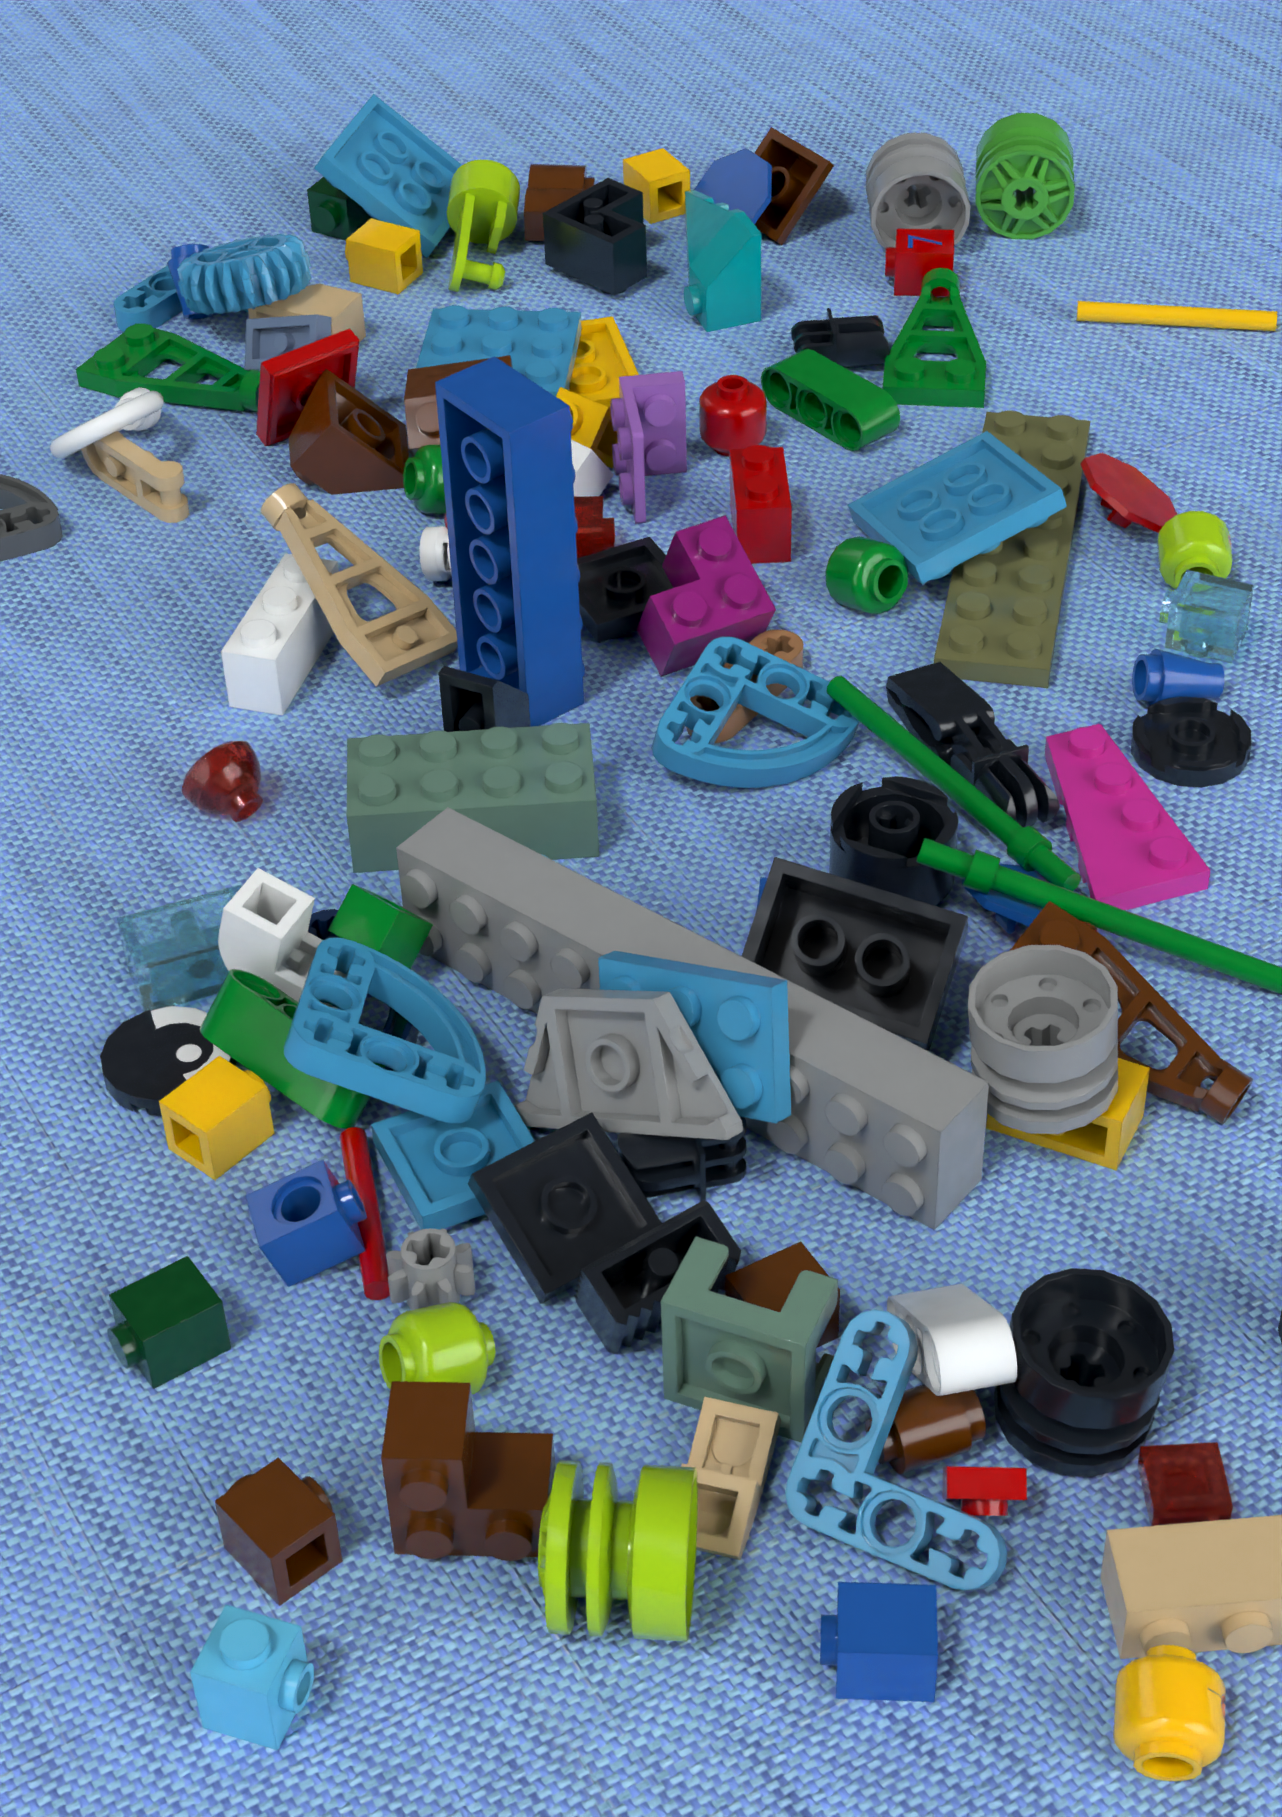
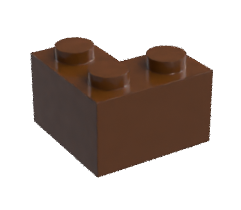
M392 1381L381 1461L394 1554L415 1555L425 1559H438L446 1555L493 1556L506 1561L520 1560L525 1557H538L541 1516L543 1507L547 1503L552 1490L556 1470L553 1433L475 1432L470 1383Z

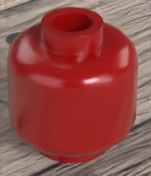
M727 375L703 390L699 398V429L701 439L710 448H713L716 453L722 456L730 457L729 449H743L751 445H759L766 435L767 402L764 392L756 384L749 382L746 378L739 375Z

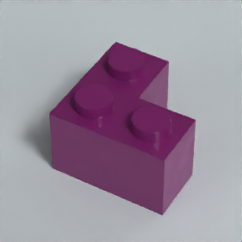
M726 515L675 532L662 564L673 588L649 597L636 630L661 677L694 666L713 639L734 637L749 643L757 635L766 631L776 609Z

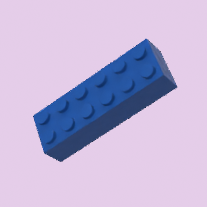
M494 356L435 382L459 668L461 671L499 680L527 693L529 697L530 727L541 726L584 704L583 677L585 675V666L582 660L581 647L583 621L579 607L578 583L580 582V570L577 565L576 547L578 522L575 516L573 486L576 475L572 464L571 446L573 419L569 405Z

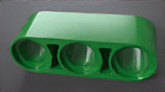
M801 350L765 368L761 374L762 390L772 406L847 450H859L894 432L899 427L900 411L896 401L887 391L814 350Z
M231 969L200 1026L201 1034L216 1047L257 1074L261 1079L318 1119L342 1129L355 1127L370 1096L305 1074L292 1066L284 1055V1044L298 1002L257 975L244 970ZM373 1062L375 1065L385 1069V1065Z

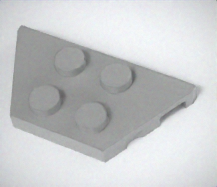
M559 988L542 996L535 1022L537 1029L536 1040L529 1047L524 1071L532 1076L526 1100L515 1105V1109L527 1127L560 1129L592 1112L604 1132L728 1140L743 1132L742 1120L670 992Z

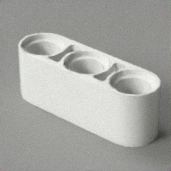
M956 1284L888 1296L887 1311L908 1322L916 1334L918 1353L912 1373L936 1396L1015 1382L1017 1378V1358L1013 1337L1006 1318L1001 1312L965 1285ZM892 1343L895 1353H897L898 1345Z

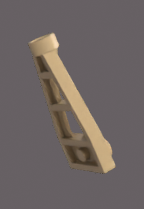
M290 483L280 487L265 500L261 507V514L276 531L281 532L340 644L376 687L456 650L458 647L456 629L433 601L313 499L308 500L296 484ZM328 543L354 566L332 574L324 566L315 548ZM367 583L387 597L395 605L396 610L372 621H365L354 609L347 596V590Z

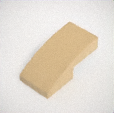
M704 1397L688 1464L682 1463L681 1467H696L698 1516L696 1550L733 1559H741L755 1519L781 1424L779 1413Z

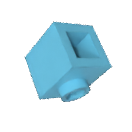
M225 1605L190 1671L203 1728L271 1749H279L296 1713H299L305 1706L313 1685L314 1666L307 1661L301 1626Z

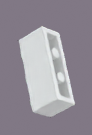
M284 554L221 651L229 707L283 716L334 633L292 554ZM321 559L330 573L339 572L338 561Z

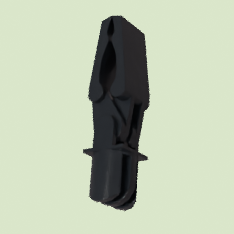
M937 662L888 676L886 685L888 703L908 731L1021 826H1033L1037 822V817L1044 823L1057 815L1060 808L1057 796L1028 765L1029 746L1026 744L1017 747L1010 739H1005L994 724L995 716L992 707L944 664Z

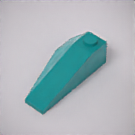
M696 190L685 191L689 286L684 288V302L687 312L690 316L694 315L706 332L761 321L760 231L744 211L740 209L729 210L728 204L724 202L714 204L712 197Z

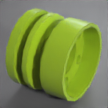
M560 1460L557 1463L552 1490L547 1503L543 1507L538 1546V1581L544 1595L546 1627L549 1634L570 1635L574 1626L579 1597L586 1598L587 1629L590 1636H603L610 1618L614 1599L628 1600L629 1620L635 1639L688 1641L693 1608L697 1545L698 1479L696 1467L643 1465L637 1480L633 1501H625L618 1498L617 1480L612 1463L600 1462L598 1464L593 1484L592 1499L584 1498L583 1469L580 1461Z

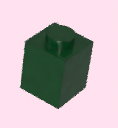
M325 177L307 189L312 232L346 240L372 218L365 212L362 206L347 194L330 185Z
M189 1256L109 1294L116 1324L107 1329L111 1346L121 1364L126 1369L136 1365L153 1389L231 1349L223 1302Z

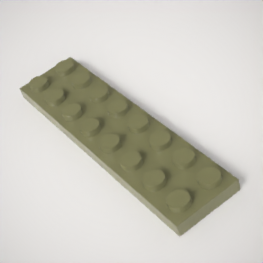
M1017 411L986 412L982 433L985 431L991 433L1062 488L1067 507L1049 516L1043 524L1033 528H1026L1002 541L996 549L988 553L978 554L953 567L934 663L941 662L962 680L1048 688L1083 477L1080 463L1086 458L1090 421L1076 420L1067 415L1041 417L1023 415Z

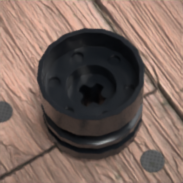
M1070 1268L1042 1276L1022 1292L1011 1316L1009 1327L1016 1351L1017 1378L1013 1383L997 1385L995 1387V1419L1011 1446L1031 1463L1060 1475L1095 1477L1122 1469L1142 1452L1151 1431L1154 1414L1160 1401L1159 1395L1165 1383L1174 1353L1172 1325L1157 1300L1133 1281L1104 1270Z

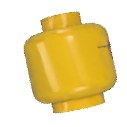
M1159 1645L1150 1648L1146 1652L1145 1657L1134 1659L1119 1670L1115 1685L1114 1743L1125 1757L1133 1761V1766L1137 1772L1146 1777L1163 1781H1186L1196 1778L1201 1774L1202 1767L1208 1766L1221 1756L1225 1741L1226 1689L1224 1682L1214 1669L1203 1662L1197 1661L1195 1653L1187 1648L1175 1645Z

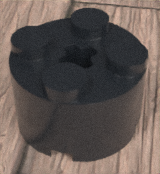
M896 776L882 778V787L862 791V782L846 789L836 799L831 810L829 874L934 906L946 898L953 887L955 876L917 863L916 860L924 838L955 849L957 848L958 816L956 810L953 813L947 806L948 797L931 784L912 778Z

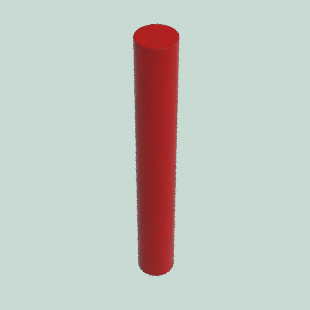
M351 1127L344 1130L340 1134L339 1139L346 1180H350L353 1183L367 1215L366 1219L358 1222L365 1251L358 1254L364 1294L371 1300H382L390 1296L389 1274L386 1258L387 1251L366 1132L361 1128Z

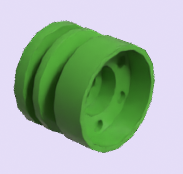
M1015 113L999 119L984 132L976 148L975 204L981 219L994 232L1011 239L1032 240L1051 233L1066 220L1071 211L1075 192L1073 148L1067 133L1054 120L1038 113Z

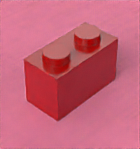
M751 445L743 449H729L732 527L751 564L791 562L792 506L783 447Z

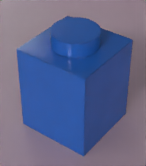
M838 1582L837 1615L821 1614L820 1665H836V1699L935 1702L938 1664L937 1586L929 1584Z

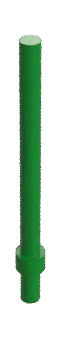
M837 676L830 681L827 686V694L1004 843L1007 846L1008 856L1028 872L1035 870L1051 884L1070 891H1074L1078 887L1081 875L1052 852V843L1034 827L1021 826L846 678Z
M924 838L916 862L964 879V887L986 895L991 889L1044 908L1051 901L1085 924L1282 995V967L1004 867L999 865L1001 858L977 849L974 855Z

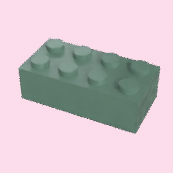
M554 723L547 726L493 727L485 730L432 731L424 734L393 736L377 734L362 738H347L346 817L353 873L399 870L396 847L447 807L539 854L547 856L551 860L599 857L597 799L590 724Z

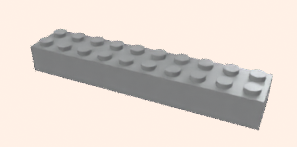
M449 807L396 847L402 905L407 910L433 924L419 953L433 957L460 972L468 980L479 982L510 999L519 1008L528 1009L538 1014L542 996L556 989L600 990L598 958L612 951L787 980ZM787 980L791 1116L776 1124L745 1117L746 1128L773 1142L784 1152L795 1154L827 1171L839 1182L852 1185L884 1202L898 1214L909 1216L935 1230L982 1179L989 1082Z

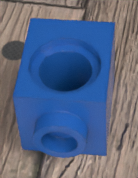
M323 1159L246 1195L258 1246L288 1287L365 1251L358 1222L367 1218L362 1200L350 1180L339 1183Z

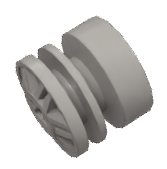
M905 133L888 140L873 154L866 169V194L872 230L878 243L885 249L886 247H896V229L954 230V246L961 241L970 222V202L965 186L964 171L958 154L944 139L928 133Z
M1027 945L1003 952L982 966L969 985L968 1018L972 1074L989 1082L987 1113L1002 1125L1029 1134H1060L1086 1126L1106 1112L1118 1092V986L1108 969L1087 953L1060 945Z

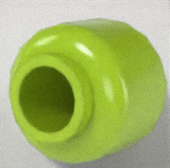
M1187 511L1177 514L1165 522L1160 529L1157 542L1159 570L1168 585L1188 594H1202L1225 581L1231 572L1233 558L1230 533L1223 520L1208 512Z
M456 1302L423 1307L400 1314L393 1320L388 1335L382 1337L379 1344L380 1369L383 1379L390 1390L392 1381L470 1383L473 1395L482 1388L487 1377L488 1366L492 1365L495 1359V1342L489 1327L484 1322H478L476 1316L468 1307Z

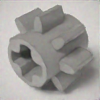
M428 1228L410 1232L402 1243L401 1251H388L386 1254L389 1274L388 1285L392 1303H401L407 1300L409 1308L414 1310L447 1302L459 1303L460 1295L469 1296L475 1294L471 1245L463 1243L455 1246V1242L447 1233V1229Z

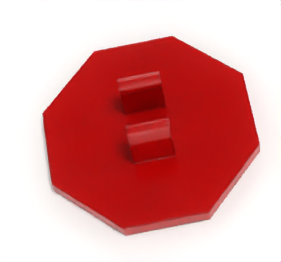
M1103 452L1086 457L1080 463L1090 488L1102 498L1100 505L1112 510L1107 517L1108 521L1123 528H1127L1132 522H1135L1159 533L1165 522L1177 515L1170 497L1137 468Z

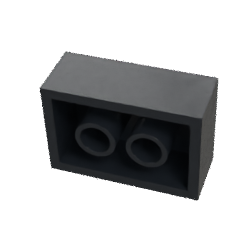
M774 857L742 957L929 1051L968 932V916Z

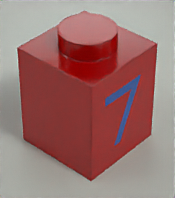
M896 229V247H886L885 277H894V296H920L922 279L927 272L935 268H947L953 271L954 230ZM936 287L931 291L932 295L936 297H946L950 293L945 287Z

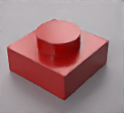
M943 1467V1499H961V1511L970 1515L1008 1516V1500H1027V1468Z

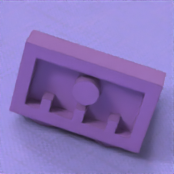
M682 371L619 377L620 398L611 399L610 402L613 430L617 431L618 444H612L615 476L619 475L621 504L631 505L635 524L646 523L645 476L687 472L685 379Z

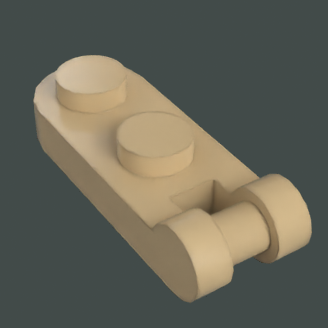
M119 431L81 449L83 457L93 474L161 521L177 523L189 516L188 499L185 494L181 493L180 489L185 483L183 468L180 463L160 461L151 452L142 449L125 438Z

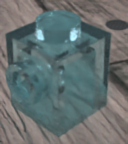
M1186 570L1176 591L1168 589L1162 602L1159 621L1160 623L1167 624L1165 648L1182 651L1193 657H1207L1232 663L1248 630L1254 585Z

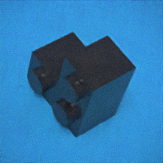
M606 178L543 213L545 265L612 295L626 291L627 288L647 277L643 192Z

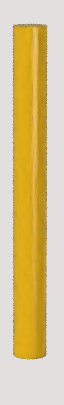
M1078 301L1076 321L1275 331L1277 311Z

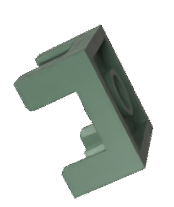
M695 1237L661 1300L664 1399L701 1410L704 1397L777 1412L781 1418L778 1435L802 1443L834 1358L833 1355L826 1353L823 1354L819 1363H816V1348L837 1305L838 1279L809 1270L802 1271L781 1312L770 1310L710 1291L729 1256V1250L723 1244Z

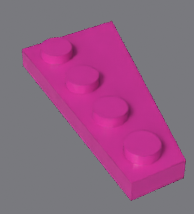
M1101 724L1080 727L1071 731L1046 736L1045 759L1059 804L1063 805L1065 809L1067 832L1070 842L1074 841L1079 856V872L1082 882L1088 885L1090 898L1123 910H1129L1208 889L1209 867Z

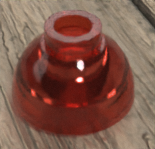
M229 741L204 754L185 775L182 795L192 805L204 812L214 815H230L235 822H240L250 817L263 803V799L258 793L261 782L260 763L251 744L247 741Z

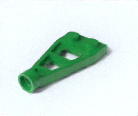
M932 269L923 277L921 295L891 347L890 355H887L885 358L882 389L893 397L897 405L984 408L986 361L960 299V279L950 269ZM936 287H945L950 293L946 297H936L932 295L931 291ZM946 326L953 327V331L923 330V327ZM918 352L955 354L957 359L929 361L916 358Z
M135 323L125 329L124 333L104 348L96 351L91 358L76 368L79 387L119 398L135 388H145L150 391L159 392L163 396L165 403L239 411L248 409L258 412L260 370H245V368L175 333L153 328L149 324ZM167 359H172L182 364L180 368L166 379L145 377ZM206 374L219 379L213 385L196 383Z

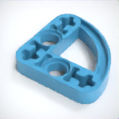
M719 637L713 639L707 645L661 717L652 743V752L658 763L665 768L698 781L739 788L778 786L806 778L834 761L854 738L860 721L827 694L829 681L741 639ZM726 663L733 665L730 669L723 667ZM752 674L758 676L756 683L750 681ZM770 684L785 685L793 691L795 697L790 699L776 697L769 692L766 686ZM694 696L709 697L718 704L719 709L715 711L701 710L693 705L690 698ZM806 699L811 701L809 708L803 706ZM738 704L808 737L788 746L767 750H738L713 745ZM830 713L838 715L837 720L829 718ZM686 726L693 730L690 741L684 742L683 746L676 744L675 742L678 741Z
M328 938L321 941L309 968L284 1044V1055L287 1061L297 1070L310 1076L442 1122L452 1124L463 1123L469 1120L485 1087L486 1068L480 1044L470 1025L458 1009L432 984L387 955L344 938ZM335 970L346 974L345 978L334 975ZM367 994L385 1003L408 1020L426 1038L434 1050L358 1024ZM321 1002L331 1004L339 1009L331 1008ZM373 1062L383 1064L389 1068H392L394 1071L381 1068L375 1065Z

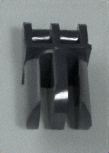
M827 308V319L800 321L791 328V337L796 353L804 349H811L843 367L881 365L885 362L886 356L890 355L888 340L884 336L883 322L877 315L833 318L831 308Z
M739 1116L742 1120L743 1132L728 1140L620 1133L617 1135L618 1154L646 1198L696 1189L700 1202L706 1201V1188L735 1183L746 1175V1161L743 1158L746 1154V1140L743 1137L746 1133V1119Z

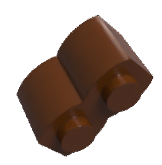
M530 165L524 203L525 241H544L543 213L595 185V177H587V165Z

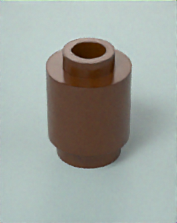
M924 1384L905 1390L878 1462L880 1464L889 1462L895 1472L904 1474L970 1451L972 1442L984 1438L986 1434L984 1413L975 1391L969 1390L936 1396ZM872 1418L867 1419L865 1422L866 1434L871 1428Z

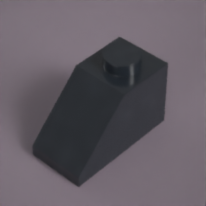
M443 666L438 672L444 731L485 730L493 727H530L529 697L527 693L499 680Z

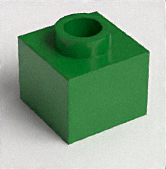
M352 884L328 931L340 938L352 940L372 948L411 969L433 924L384 896Z

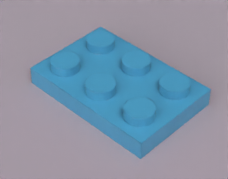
M612 951L598 958L600 990L662 991L671 993L739 1116L775 1124L791 1116L787 980L621 951Z

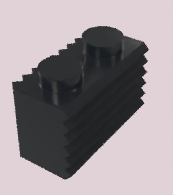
M703 1200L580 1269V1279L577 1280L579 1284L576 1285L577 1289L575 1290L574 1298L608 1352L618 1354L621 1345L631 1347L633 1338L643 1340L645 1331L655 1333L657 1325H661V1300L695 1237L728 1247L729 1256L710 1290L718 1293L719 1289L725 1291V1276L736 1270L741 1250L707 1201Z

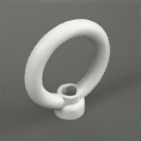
M135 388L125 393L115 408L53 440L50 445L51 453L56 458H66L116 431L123 429L143 431L154 426L161 416V408L164 405L163 396L157 391H150L145 388Z

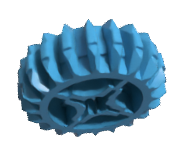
M282 233L272 236L270 234L259 237L251 236L241 240L235 239L229 243L205 248L202 252L194 253L189 258H185L177 268L180 279L178 284L181 296L185 298L187 308H190L193 312L206 315L213 313L221 315L233 311L237 313L245 309H255L258 306L271 305L272 302L287 299L289 295L298 294L310 284L312 279L309 269L311 267L308 251L304 249L303 241L296 236L284 235Z

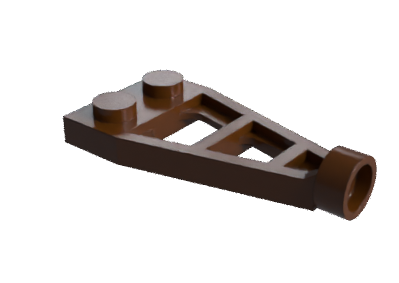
M1049 901L1010 950L1027 945H1060L1085 952L1104 965L1118 986V1002L1121 1007V1016L1118 1018V1058L1149 1067L1126 1055L1121 1050L1120 1044L1137 1022L1145 1021L1150 1023L1175 1045L1177 1055L1165 1069L1149 1067L1147 1092L1198 1112L1201 1110L1223 1125L1244 1098L1253 1079L1221 1059L1103 935ZM1209 1078L1214 1081L1210 1090L1200 1087V1084L1205 1079Z

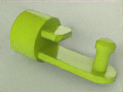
M482 159L467 162L459 167L452 177L447 206V220L456 235L448 290L459 291L462 278L488 284V288L497 290L503 285L505 268L502 264L493 262L492 265L466 259L469 242L487 244L486 252L496 254L499 241L507 238L516 226L520 184L515 174L508 167L496 161Z

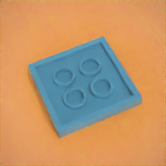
M373 94L324 153L314 169L323 175L330 185L343 191L362 206L365 212L372 218L420 230L421 252L426 258H428L450 228L447 220V206L451 180L456 170L462 164Z
M458 305L446 306L442 309L433 308L416 368L510 355L513 369L556 397L560 387L567 390L570 387L582 331L581 312H566L560 308H547L542 311H520L505 306L492 310L466 309Z
M988 431L848 504L853 522L871 539L894 545L904 555L908 572L921 584L946 576L953 567L978 554L988 553L996 549L1002 541L1026 528H1033L1043 524L1049 516L1067 507L1062 488Z

